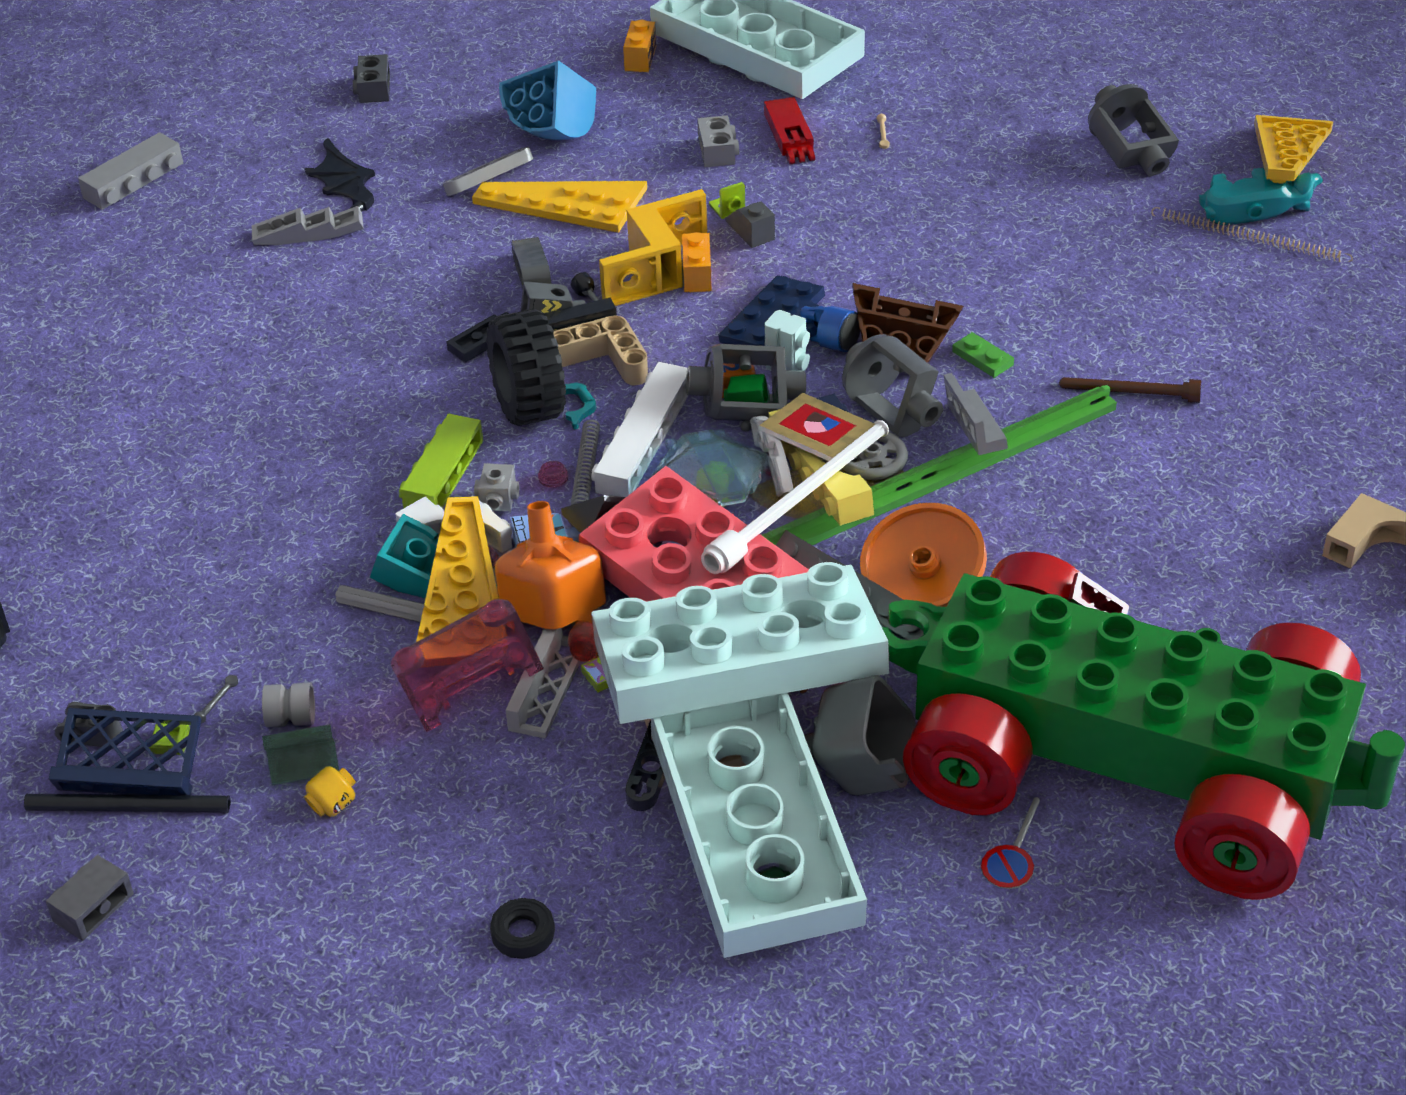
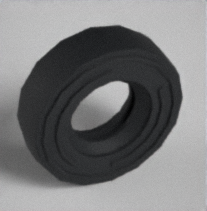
M518 898L504 903L495 911L490 923L492 942L500 953L510 958L525 959L534 957L548 948L553 941L555 924L552 913L545 904L535 899ZM527 919L534 922L536 930L529 936L515 937L509 932V927L517 920Z

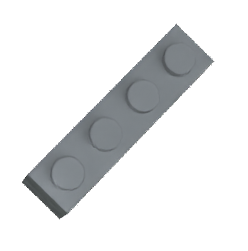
M160 132L78 177L83 199L102 210L183 164L180 145Z

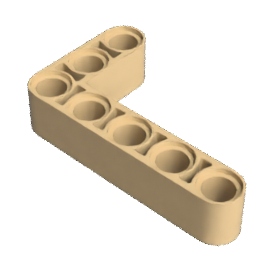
M608 316L554 331L559 354H561L562 367L609 355L622 379L627 384L641 385L646 382L648 375L647 353L624 317Z

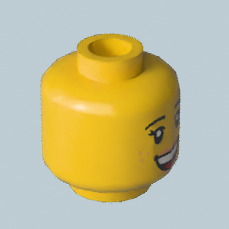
M327 766L305 785L307 794L304 796V799L320 817L324 814L334 817L355 799L356 795L352 786L356 781L346 769L341 768L338 771L331 766Z

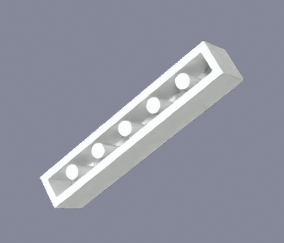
M658 362L653 372L648 373L643 389L638 390L635 402L631 408L627 409L622 425L617 426L610 445L607 444L605 446L602 459L592 469L591 479L595 481V493L627 497L637 488L688 397L686 393V367Z

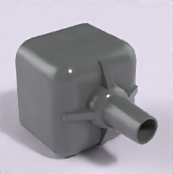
M879 675L838 683L826 688L820 699L818 716L814 718V732L804 734L813 759L825 770L826 776L829 779H833L845 792L852 796H862L904 788L908 783L909 776L903 763V751L916 723L911 709Z

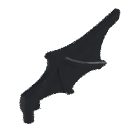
M327 138L323 142V146L326 149L324 161L316 168H305V173L309 177L318 178L325 183L326 187L322 189L323 194H339L350 197L353 201V206L350 208L359 206L361 212L363 210L367 211L374 203V196L365 187V183L368 179L375 176L374 170L360 166L348 159Z

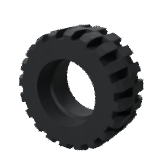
M536 309L494 317L487 327V355L493 378V386L497 393L498 402L501 404V409L506 414V419L514 425L522 426L557 418L564 411V405L566 404V386L564 384L565 375L562 368L561 354H559L558 343L554 337V331L549 325V320L544 316V313Z

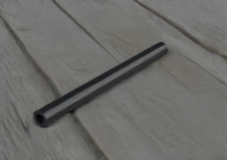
M27 793L24 797V808L26 811L229 813L231 805L230 796Z

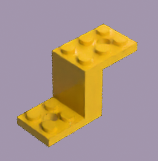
M702 189L626 209L629 251L599 259L602 299L611 297L614 305L618 306L683 287L682 234L694 232L707 233L706 194ZM685 217L681 224L675 225L676 220ZM634 274L629 281L623 282L627 275Z

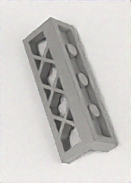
M952 373L944 374L949 409L977 454L983 455L1008 449L1006 436L976 390L963 391Z
M562 628L543 629L506 708L508 731L546 739L587 649V640L563 636ZM561 645L577 648L574 654L564 658L559 654ZM562 667L566 673L565 676L552 681L548 673ZM551 690L555 698L541 704L537 699L538 695ZM537 714H541L544 718L541 727L525 724L528 718Z

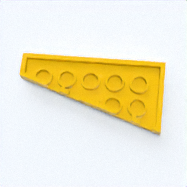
M1255 115L1254 127L1266 179H1270L1274 183L1295 181L1331 133L1333 121Z
M647 181L482 182L473 194L472 202L476 205L619 233L627 221L626 209L636 207L647 190Z
M478 496L448 497L412 662L507 657L509 646Z

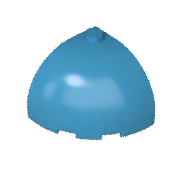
M559 60L499 82L500 100L503 109L507 111L509 119L515 125L529 134L548 140H569L585 135L593 124L596 106V87Z

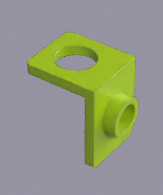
M743 182L721 188L719 191L720 198L709 201L712 209L721 219H724L736 210L745 207V185Z

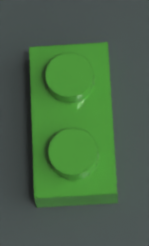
M973 332L952 345V352L993 378L1014 365V357Z

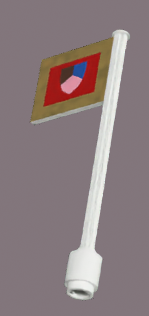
M805 393L800 394L760 424V431L821 457L828 462L741 531L726 530L708 544L701 555V561L706 570L712 574L728 571L744 558V555L748 552V542L876 440L887 436L889 433L888 425L882 420L872 423Z

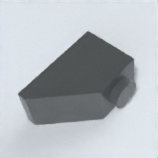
M762 201L740 208L725 217V221L751 248L775 240V214Z

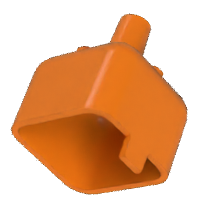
M532 502L527 506L530 538L517 544V547L503 554L495 564L494 571L502 615L544 629L563 628L575 621L577 633L581 634L593 627L591 612L606 603L601 557L599 552L590 545L573 541V538L556 535L549 502Z

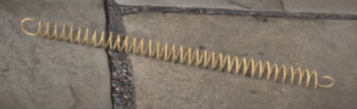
M1159 207L1153 208L1152 211H1151L1152 215H1153V210H1154V209H1156V208L1160 209V208H1159ZM1164 208V212L1162 214L1164 220H1166L1164 218L1166 208ZM1174 211L1172 218H1173V222L1175 223V221H1174L1175 211ZM1184 213L1183 218H1182V220H1181V221H1183V224H1184L1185 213ZM1189 214L1188 219H1187V221H1186V222H1188V226H1190V225H1189L1190 214ZM1194 215L1193 220H1192V222H1191V223H1193V227H1195V226H1194V218H1195V215ZM1199 216L1198 221H1197V223H1196V225L1198 224V228H1200V227H1199V219H1200V216ZM1204 217L1203 222H1202V224H1201V226L1203 227V229H1205V228H1204V220H1205V217ZM1210 219L1208 220V223H1207V225H1206V227L1208 228V231H1210V230H1209V221H1210ZM1215 220L1213 221V224H1212V226H1211L1213 232H1215V231H1214V222H1215ZM1220 221L1218 222V225H1217V227H1216L1218 233H1220V232H1219V223H1220ZM1225 222L1223 223V226H1222V228H1221L1223 235L1225 234V233H1224V224H1225ZM1228 224V227H1227V229H1226L1228 236L1230 235V234H1229V225H1230V224ZM1233 225V228H1232V231H1231L1233 237L1235 236V235H1234V227H1235V225ZM1238 226V229H1237V232H1236L1238 238H1240V237H1239V228H1240V226ZM1243 227V230H1242V233H1241L1243 239H1245V238H1244V229H1245V227ZM1250 228L1248 229L1247 234H1246L1248 240H1250V239H1249V230H1250ZM1253 230V233H1252V235H1251L1253 242L1255 241V240H1254V231H1255V230ZM1258 231V234H1257V236H1256V239H1257L1258 243L1260 242V241H1259V233H1260V231ZM1263 232V235H1262V238H1261L1263 244H1265V243H1264V234H1265V232ZM1268 233V236H1267V239H1266L1268 245H1270V244H1269V235H1270V233ZM1275 234L1273 235V238H1272V240H1271V242H1272V244H1273V247L1275 246V245H1274V237H1275ZM1280 235L1278 236V239H1277V241H1276V243H1277V245H1278V248L1280 247V246H1279V238H1280ZM1285 236L1283 237V240H1282V243H1281V245L1283 246V249H1285V248H1284ZM1290 238L1288 239L1287 244H1286V246L1288 245V250H1290V249H1289V241H1290ZM1295 239L1293 240V243H1292V245H1291V247L1293 246V251H1295V250H1294ZM1299 240V242H1298V244H1297V246H1296V248L1298 247V252H1300V251H1299L1300 240ZM1304 241L1301 250L1303 249V253L1305 254V252H1304L1305 241ZM1310 243L1308 244V247H1307V249H1306V251L1308 250V254H1309ZM1315 244L1311 250V252H1313V255L1315 250ZM1319 245L1318 250H1317V252H1316V253H1318V257H1320V256H1319V253H1320V245ZM1324 247V249H1323V251H1322V253H1321V255L1323 254V258H1324V259H1325V248H1326V247ZM1329 248L1328 253H1327L1329 260H1330V250H1331V248ZM1334 249V252H1333V254H1332V257H1333L1334 261H1336V260H1335V252H1336V249ZM1341 250L1339 251V253H1338V255H1337V258L1339 257V262H1341V261H1340Z

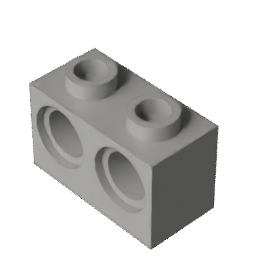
M728 115L697 118L698 140L704 167L735 165V155H739V142L736 139L735 126L730 125Z

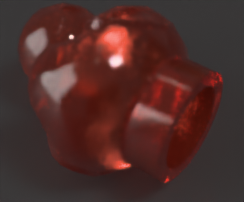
M589 621L577 622L570 629L567 639L572 656L582 662L599 658L595 645L593 623Z

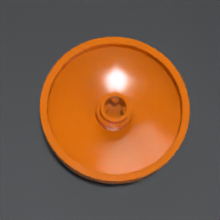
M919 503L906 506L891 513L873 528L865 540L861 551L860 570L861 575L903 600L921 601L939 607H947L964 573L977 577L983 576L987 562V551L980 529L966 513L946 504Z

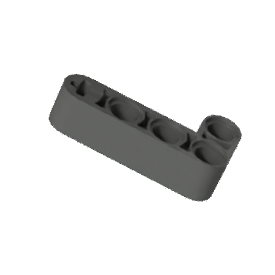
M539 237L512 240L513 259L522 290L523 282L552 284L548 261Z

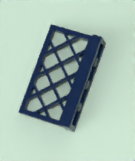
M68 708L56 767L51 766L48 779L57 790L126 795H191L192 785L189 782L202 719L196 715ZM77 718L91 719L95 726L80 737L74 732ZM114 721H123L128 728L113 739H110L103 729ZM146 723H156L160 730L146 741H143L136 731ZM179 725H191L189 735L179 743H176L169 734ZM101 732L108 742L91 754L84 743ZM131 734H134L141 744L124 756L117 748V745ZM166 736L173 744V747L157 758L149 747ZM81 746L88 757L78 765H67L69 754ZM111 749H114L121 759L110 768L101 767L97 760ZM146 750L154 761L143 770L134 769L129 762ZM179 752L184 758L182 772L167 771L162 764Z

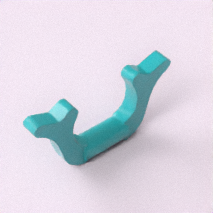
M582 383L565 384V395L574 394L584 404L579 410L565 413L566 419L572 422L573 429H578L580 422L595 412L597 408L596 401L587 390L586 385Z

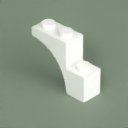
M423 497L395 513L396 522H398L402 514H405L431 527L438 533L437 538L439 539L444 510L439 505L433 504L428 498ZM479 501L488 545L502 553L512 548V528L510 524L493 513L489 505Z

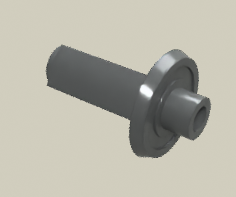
M1125 84L1119 87L1115 85L1106 86L1095 96V104L1088 115L1089 130L1091 134L1097 137L1117 167L1120 169L1140 165L1149 177L1165 171L1170 164L1169 158L1178 146L1179 139L1148 99V93L1138 85ZM1137 120L1142 132L1146 133L1150 140L1128 144L1120 131L1126 129Z
M885 334L875 335L851 347L845 359L846 364L842 374V384L847 395L852 400L857 402L877 420L884 421L889 429L900 437H907L919 431L921 426L929 427L938 421L943 412V405L931 395L939 373L937 369L893 336ZM905 371L910 377L900 408L898 409L880 394L890 387L899 372Z
M716 344L709 346L704 366H688L686 393L687 395L703 396L705 415L714 420L750 421L752 417L757 416L769 418L768 412L781 409L787 405V400H794L802 393L806 394L805 371L786 370L785 347ZM723 363L739 364L741 370H749L751 365L771 366L773 403L722 401Z

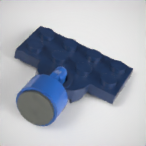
M777 275L718 334L719 342L722 344L765 346V322L775 311L782 310L790 313L791 316L797 315L806 318V331L810 333L809 340L818 342L824 348L848 352L859 338L860 326L856 311L836 306L823 307L817 304L825 296L824 286Z

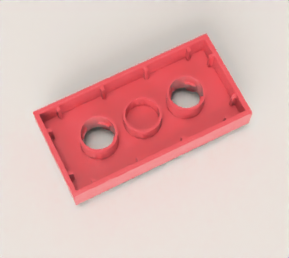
M667 466L658 471L579 534V543L590 545L599 552L603 577L630 598H639L646 602L675 597L679 591L690 586H705L713 590L741 585L745 579L757 574H769L780 578L807 573L809 570L761 534H758L747 543L748 552L744 555L743 559L725 573H710L701 561L704 548L726 530L739 532L747 524ZM661 541H674L679 543H667L659 546L658 548L653 546L655 543Z

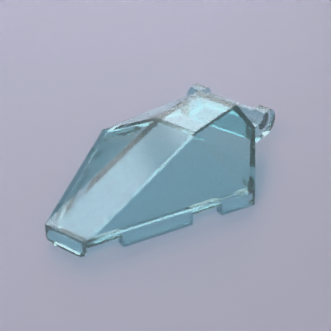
M724 429L683 434L678 440L675 438L665 439L667 453L650 477L667 466L708 497L716 499L718 505L728 506L747 501L748 494L755 492L762 480L761 473H766L769 468L768 454L726 436Z

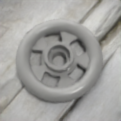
M889 432L887 436L876 440L886 443L884 446L874 442L857 456L860 461L855 463L850 461L842 469L852 476L860 474L865 480L889 478L901 471L906 465L908 459L907 447L898 436ZM887 453H896V458H887Z

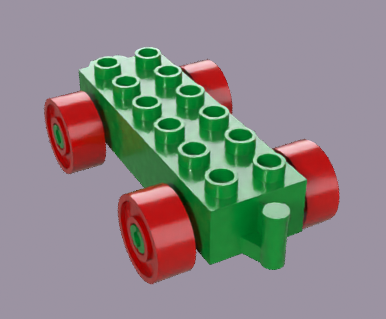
M1040 552L1011 554L998 562L990 577H977L964 573L947 607H939L931 603L914 600H900L889 604L888 623L890 626L896 628L902 625H912L923 631V635L918 639L904 640L896 637L888 627H882L888 639L889 661L917 675L915 720H918L903 751L904 767L913 784L924 795L941 806L970 815H990L1000 812L1013 801L1031 761L1032 754L1188 800L1174 841L1177 857L1183 867L1195 879L1213 890L1242 899L1259 900L1275 897L1290 888L1295 881L1308 838L1312 837L1321 840L1332 806H1365L1369 809L1377 810L1386 807L1389 803L1399 762L1404 754L1405 742L1400 735L1390 730H1383L1373 734L1369 744L1353 740L1366 684L1360 682V665L1351 649L1339 638L1318 627L1289 622L1274 624L1258 631L1249 641L1245 651L1205 640L1193 632H1176L1137 621L1124 613H1108L1068 601L1074 574L1080 571L1060 558Z

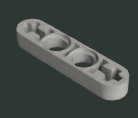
M529 146L449 179L442 184L447 196L454 195L523 165L534 158Z

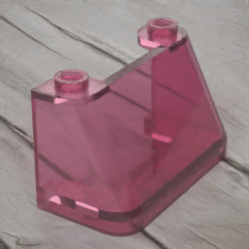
M504 599L491 600L485 606L408 647L398 650L391 661V667L426 732L441 725L438 717L440 710L443 707L445 710L451 708L446 698L505 667L510 676L515 673L514 669L521 668L526 670L530 677L544 669L516 610L508 600Z

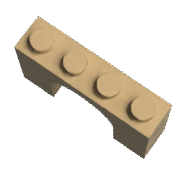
M1361 493L1327 533L1322 556L1351 569L1362 554L1375 544L1394 542L1406 545V512Z

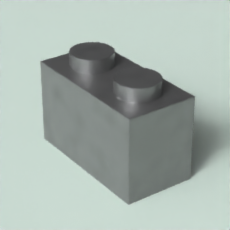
M97 854L87 864L83 865L62 887L56 889L46 900V904L52 921L83 941L134 893L128 873Z

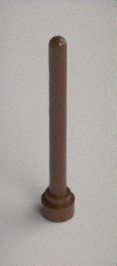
M1063 377L1059 381V385L1063 389L1091 390L1098 386L1108 385L1110 392L1182 396V399H1188L1190 403H1200L1201 380L1189 379V382H1183V384Z

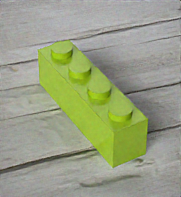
M450 413L447 414L442 424L437 426L435 435L430 443L428 442L425 445L423 454L418 462L416 461L413 464L407 480L403 481L400 485L399 497L402 499L403 509L423 497L428 498L433 504L439 505L443 509L447 498L452 494L483 443L481 420Z

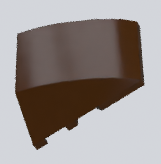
M852 283L862 342L879 334L893 336L928 363L964 307L936 300L934 306L885 297L879 295L880 288Z

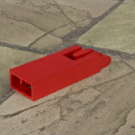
M795 97L764 101V115L782 156L786 155L789 164H795V157L798 158L800 163L805 162V156L808 157L809 161H815L814 138ZM786 129H789L791 139H788L785 132Z

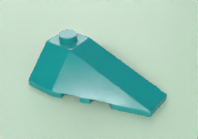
M402 514L377 554L369 578L398 592L426 598L438 543V533L431 527Z

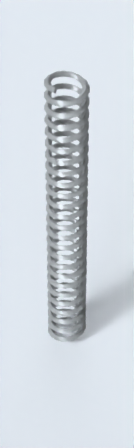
M587 420L583 424L571 505L589 500L591 474L595 463L600 424L596 420Z

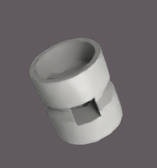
M312 682L293 683L289 689H286L282 684L264 685L262 691V712L266 728L286 726L289 720H291L294 726L314 725L315 695Z

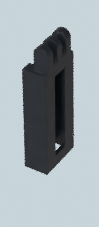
M611 297L544 313L553 331L608 316H617L616 307Z

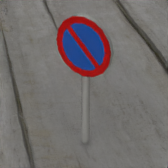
M1038 797L1033 799L1014 845L996 846L987 851L982 858L981 870L983 876L989 883L999 888H1019L1027 884L1033 876L1034 863L1032 857L1020 847L1040 802Z

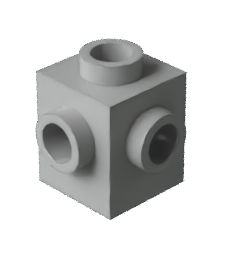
M484 463L481 478L475 480L474 495L478 496L480 502L489 505L492 511L511 512L513 500L519 498V481H516L515 469L512 464Z

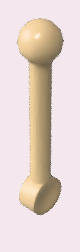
M881 113L876 118L880 124L881 133L879 147L887 149L890 146V142L886 140L884 123L886 116Z

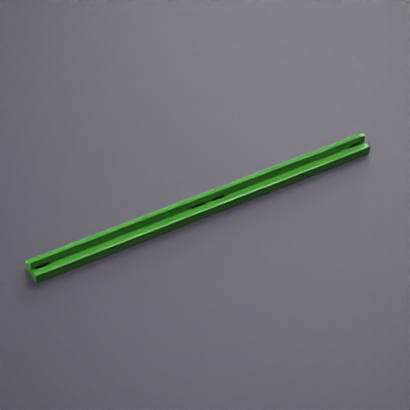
M1108 385L1098 386L1001 429L1007 438L1008 449L978 455L972 444L969 443L871 486L874 507L873 516L840 526L832 515L828 516L825 508H821L762 534V536L776 545L785 530L811 545L817 544L1116 410L1117 402L1109 396L1110 387ZM1096 399L1099 401L1095 404L1090 405V402ZM933 472V475H932V476H930V477H928V478H926V479H923V480L921 479L922 476H925V475H927V474ZM908 483V487L899 491L896 490V488Z

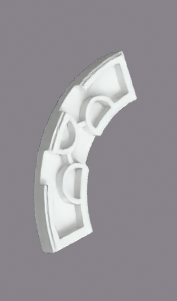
M752 417L750 424L754 445L760 447L763 452H769L768 465L772 474L776 495L778 497L785 496L794 488L781 440L759 430V425L766 421L768 417Z

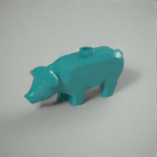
M1254 168L1251 171L1252 178H1244L1231 183L1226 179V175L1221 173L1212 176L1210 189L1204 194L1199 195V203L1206 211V218L1210 219L1211 222L1215 220V224H1218L1219 221V225H1223L1224 222V225L1260 221L1277 217L1291 207L1295 210L1309 211L1313 191L1317 185L1323 182V179L1318 173L1311 174L1307 172L1299 174L1295 181L1274 183L1270 179H1266L1264 168Z

